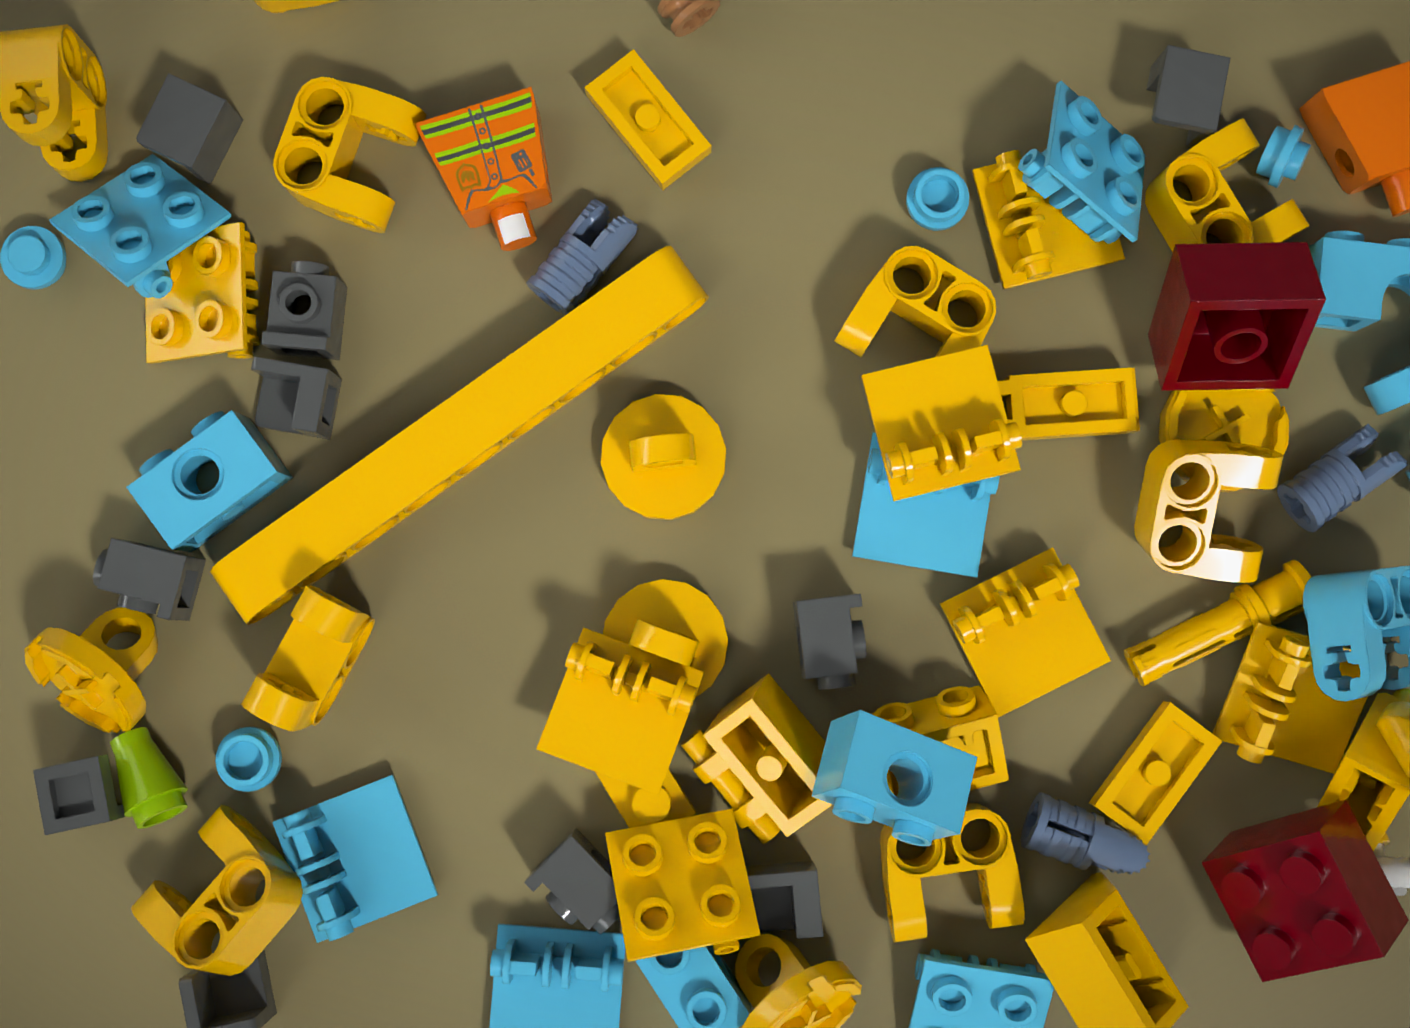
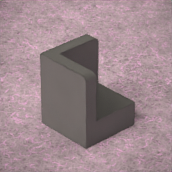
M1168 45L1150 68L1146 90L1156 92L1152 120L1158 124L1189 130L1186 145L1191 147L1214 134L1218 127L1231 58Z
M168 73L136 139L144 148L183 165L198 179L210 184L223 162L243 119L225 99Z
M253 357L251 370L263 376L255 424L264 429L331 440L342 379L329 369Z
M108 754L33 770L45 835L110 822L125 817L123 804L117 805Z
M813 861L746 867L760 932L794 929L797 939L823 937L818 872Z
M265 950L259 954L249 967L239 974L227 976L193 969L179 979V989L187 1028H261L277 1014Z

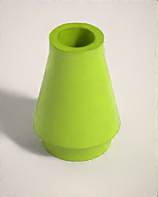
M147 727L132 729L110 741V746L115 755L124 816L133 817L138 829L148 828L165 822L187 809L188 805L183 795L188 791V788L154 743Z

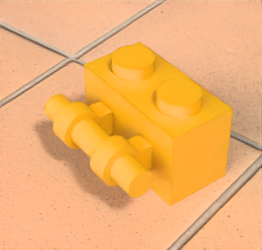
M769 673L724 706L705 733L698 729L681 744V747L695 762L692 768L695 774L704 784L711 782L733 808L735 821L742 829L748 826L762 844L774 838L780 830L788 837L832 806L830 803L811 796L825 741Z

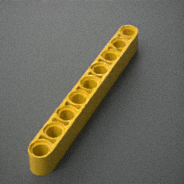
M671 245L656 251L230 552L212 567L210 573L247 625L260 621L303 592L307 585H313L687 319L703 306L709 296Z

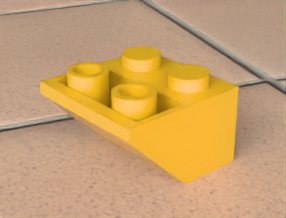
M1102 872L1092 874L1025 939L1078 1028H1171L1189 1007L1118 890Z

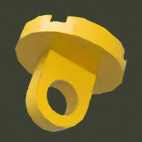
M654 394L633 401L613 418L602 441L601 466L608 488L624 507L647 519L674 520L695 513L714 496L724 477L726 446L719 425L702 406L682 396Z
M660 579L639 584L617 600L605 620L603 635L668 660L703 671L704 675L695 698L713 685L725 665L728 636L723 616L708 595L688 583Z
M123 607L106 611L96 618L80 636L61 628L47 627L24 649L25 664L35 681L45 687L51 680L62 691L56 698L61 703L60 706L84 723L107 733H118L121 729L126 733L146 713V701L139 687L134 682L152 662L158 650L155 626L152 619L146 613ZM122 632H133L141 636L137 643L126 649L115 650L106 645L113 636Z
M761 934L746 941L740 949L735 963L738 984L754 1008L748 1015L742 1028H840L852 1015L853 1009L857 1004L852 996L860 995L862 985L843 961H825L810 966L800 950L792 942L770 934ZM775 951L781 960V971L774 983L764 986L759 978V964L766 954Z

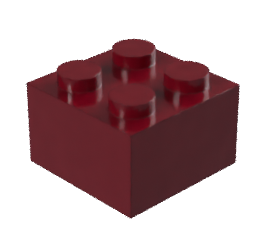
M1307 242L1175 244L1148 332L1161 391L1289 388L1326 301Z
M1346 799L1231 831L1202 861V865L1262 982L1385 957L1409 921Z

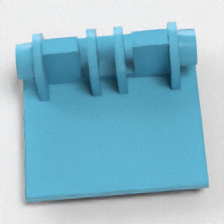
M1059 81L1056 84L1047 149L1043 152L1031 149L1022 157L1018 165V169L1023 173L1022 180L1045 199L1049 197V203L1055 209L1062 208L1063 216L1075 223L1093 241L1100 242L1103 240L1107 244H1111L1122 234L1132 243L1138 240L1146 155L1132 136L1128 134L1122 135L1104 119L1097 106L1085 96L1079 97L1063 81Z
M151 154L92 193L79 199L73 205L49 219V221L56 229L125 286L129 287L133 284L134 289L146 298H163L171 291L173 286L166 261L232 218L229 211L156 155Z
M873 432L852 557L977 578L990 495L996 494L1000 476L893 502L877 436Z
M394 774L272 822L286 861L301 880L303 890L301 901L317 943L326 939L329 942L352 933L354 928L439 895Z
M498 924L496 949L492 951L490 976H494L489 1028H619L625 959L623 933L603 932L599 934L597 931Z
M931 949L929 955L921 953L917 955L915 979L919 980L908 1028H1044L1054 987L1047 975L1037 972L1036 966L1033 964H1026L1025 967L1000 963L998 967L997 959L988 958L985 966L979 965V959L976 955H969L966 963L962 962V957L940 954L938 949Z

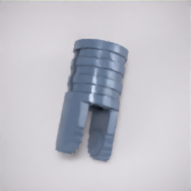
M597 199L590 201L567 232L561 237L558 246L554 247L548 254L547 260L543 261L537 268L536 274L532 275L526 282L527 286L540 299L564 316L585 301L589 291L595 288L600 277L607 273L638 230V224L624 215L622 217L618 215L616 219L613 218V221L608 223V227L604 229L607 225V220L610 218L608 216L610 211L608 206Z
M1367 424L1322 455L1320 460L1313 462L1308 466V469L1296 474L1293 477L1294 479L1287 480L1279 485L1277 488L1278 497L1286 512L1299 526L1309 532H1315L1323 527L1325 522L1334 518L1338 512H1342L1351 506L1352 502L1361 500L1408 465L1407 461L1397 451L1383 456L1376 463L1361 472L1353 460L1358 455H1362L1369 450L1379 434Z
M1042 792L1035 797L1029 808L1021 833V846L1031 851L1036 850L1041 855L1054 857L1057 861L1065 864L1070 863L1075 868L1083 871L1092 865L1103 870L1109 869L1111 873L1115 871L1117 874L1125 872L1127 874H1132L1133 872L1140 873L1142 868L1146 869V863L1150 862L1148 859L1150 855L1147 851L1148 846L1143 845L1142 840H1137L1136 836L1130 837L1127 832L1106 825L1104 817L1100 814L1090 813L1082 807L1069 805L1066 801L1056 800Z

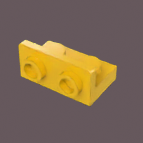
M963 686L951 687L941 691L934 697L907 704L901 702L889 703L870 713L976 756L977 761L970 791L1009 781L998 715L980 686L969 688ZM888 769L887 783L892 793L897 796L898 782L895 775Z

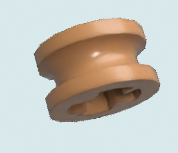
M661 0L657 10L662 18H671L673 20L671 31L675 36L682 37L704 25L717 12L720 0Z

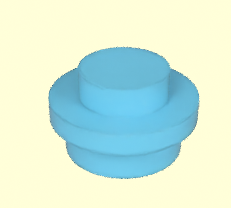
M1277 125L1256 170V174L1270 178L1268 185L1278 188L1283 177L1296 180L1311 147V144L1300 141L1305 128L1294 125L1293 129L1289 130Z
M942 167L926 169L912 180L907 190L906 206L912 219L925 229L933 231L949 229L963 218L968 209V187L964 180L950 169Z
M26 226L19 228L11 233L2 245L0 252L2 270L9 280L23 288L31 290L46 288L58 281L66 268L67 258L63 243L54 233L43 227Z
M258 727L239 728L230 732L219 744L215 758L216 768L221 779L229 787L243 792L256 791L270 784L279 773L282 763L281 749L277 740L266 730Z

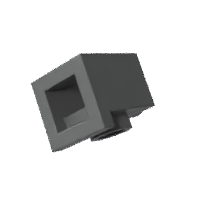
M292 261L290 272L273 271L266 332L263 331L262 345L277 355L340 360L347 286L337 276H329V266L311 261ZM301 295L310 296L311 306L309 310L302 315H295L296 298Z
M111 538L109 548L103 550L96 561L93 583L95 586H98L97 589L120 594L117 606L156 614L160 604L157 614L158 618L190 621L206 560L134 541Z
M861 594L793 602L801 675L804 679L817 678L818 690L856 685L855 673H858L856 659L866 658V640L862 620L851 621L850 608L863 606Z
M577 828L530 873L524 882L533 892L543 883L550 890L545 896L547 902L570 925L579 920L588 930L593 927L599 934H602L620 917L610 862Z

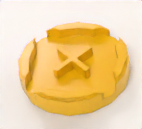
M1274 389L1173 390L1160 413L1159 441L1160 444L1167 440L1176 439L1241 443L1268 448L1284 455L1289 440V418L1285 407L1280 406L1277 397L1273 394V392H1276ZM1184 463L1175 472L1184 481L1188 482L1195 471V463ZM1221 485L1220 492L1229 493L1243 488Z

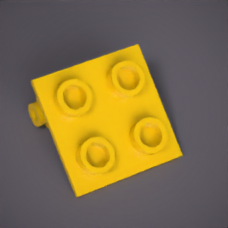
M1020 150L1002 153L995 157L996 164L972 170L1003 290L1125 259L1120 238L1111 244H1107L1103 240L1100 242L1093 241L1075 223L1063 216L1062 208L1055 209L1051 206L1049 197L1045 199L1032 187L1023 182V173L1018 169L1019 162L1022 159Z
M237 222L218 226L166 261L170 270V278L173 281L171 291L163 298L145 297L146 363L153 364L227 353V357L235 359L253 357V347L260 345V339L256 333V315L247 313V310L259 308V301L246 297V292L258 290V281L252 280L255 278L257 244L251 242L250 232L245 231V223Z
M988 345L861 375L893 502L1021 470L1016 449L1022 447L1020 429L1016 422L1008 423Z
M1053 547L940 603L998 718L1111 661L1075 591V588L1080 586L1075 571L1068 563L1062 566Z
M1257 621L1212 734L1224 742L1238 745L1237 755L1252 763L1261 764L1265 755H1272L1334 774L1368 696L1344 702L1334 700L1324 694L1317 685L1313 673L1309 636ZM1343 646V650H1349V652L1351 651V648ZM1348 661L1340 663L1341 676L1347 675L1352 677V679L1360 677L1358 664H1351Z
M583 627L578 642L572 644L565 662L567 671L536 750L659 796L704 672Z
M733 808L605 832L628 962L711 945L713 946L714 954L725 955L740 949L738 940L760 936Z

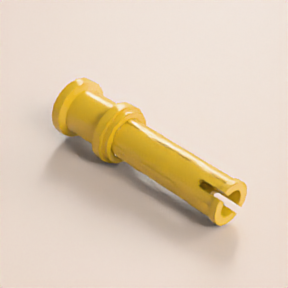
M1292 559L1282 565V572L1253 586L1246 583L1236 586L1234 592L1230 593V600L1205 613L1188 619L1147 641L1124 649V656L1131 672L1138 679L1139 684L1144 687L1150 684V682L1163 677V675L1211 654L1229 643L1240 640L1248 635L1251 636L1257 621L1274 626L1303 612L1304 588L1311 576L1300 562Z

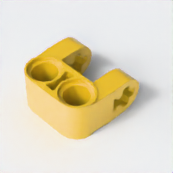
M68 24L0 31V112L2 120L23 141L33 146H40L43 158L62 177L76 182L93 179L101 173L108 157L105 111L107 89L104 73L96 55ZM34 113L37 115V123L31 124L24 115ZM71 134H75L87 146L76 151V160L70 161L63 155V152L73 149L74 140L69 136Z
M330 77L311 79L299 90L274 156L273 168L275 176L285 189L304 206L353 226L372 232L385 233L395 201L379 191L349 181L347 177L363 133L413 147L417 145L420 136L416 123L426 120L427 114L406 100L369 87ZM334 104L344 106L343 113L336 122L329 125L318 124L319 115L326 107ZM311 162H322V171L316 180L308 184H297L298 173L304 165Z
M1244 118L1235 121L1196 144L1175 159L1150 182L1145 192V204L1151 218L1172 252L1175 244H1207L1206 233L1217 236L1222 243L1284 242L1310 226L1294 199L1285 202L1251 222L1222 176L1221 171L1240 161L1260 146ZM1173 180L1184 183L1190 189L1192 201H1186L1177 195L1173 187Z
M905 246L896 250L867 286L834 341L857 356L862 357L887 315L892 311L943 343L935 357L980 347L996 315V300L991 290L983 283L931 251L919 246ZM901 268L915 270L923 279L924 290L917 294L902 292L893 280V272ZM958 300L969 303L977 314L976 325L967 328L956 325L948 314V304Z
M1176 439L1167 440L1159 444L1150 453L1145 466L1134 524V533L1138 544L1159 567L1168 572L1210 580L1239 583L1255 582L1258 578L1263 547L1246 539L1212 534L1221 485L1263 490L1277 488L1283 455L1275 450L1260 446L1223 441ZM1194 462L1195 471L1192 478L1181 486L1171 487L1173 472L1184 463ZM1174 525H1183V532L1176 543L1168 547H1159V539L1166 529Z
M310 585L305 587L290 615L294 620L264 673L257 674L241 703L244 709L256 717L288 731L302 730L310 725L316 726L324 718L363 650L375 623V619Z
M967 803L961 833L932 840L931 846H927L922 855L912 860L903 859L898 856L896 851L897 839L891 835L893 828L887 825L883 826L880 832L882 882L893 942L927 938L926 913L920 878L977 870L982 906L988 927L994 929L1024 924L1025 911L1019 869L1008 825L1000 815L978 803ZM977 818L986 819L991 829L988 843L976 851L965 850L961 842V833L964 826Z
M220 805L199 829L198 833L208 847L224 862L226 867L193 904L172 886L160 880H154L132 905L131 910L139 923L155 941L184 967L232 976L243 972L249 967L295 914L301 903L303 890L301 880L296 872L292 870L265 836L241 814L226 805ZM265 879L264 893L256 902L257 888L261 881ZM219 931V944L214 953H212L213 938Z

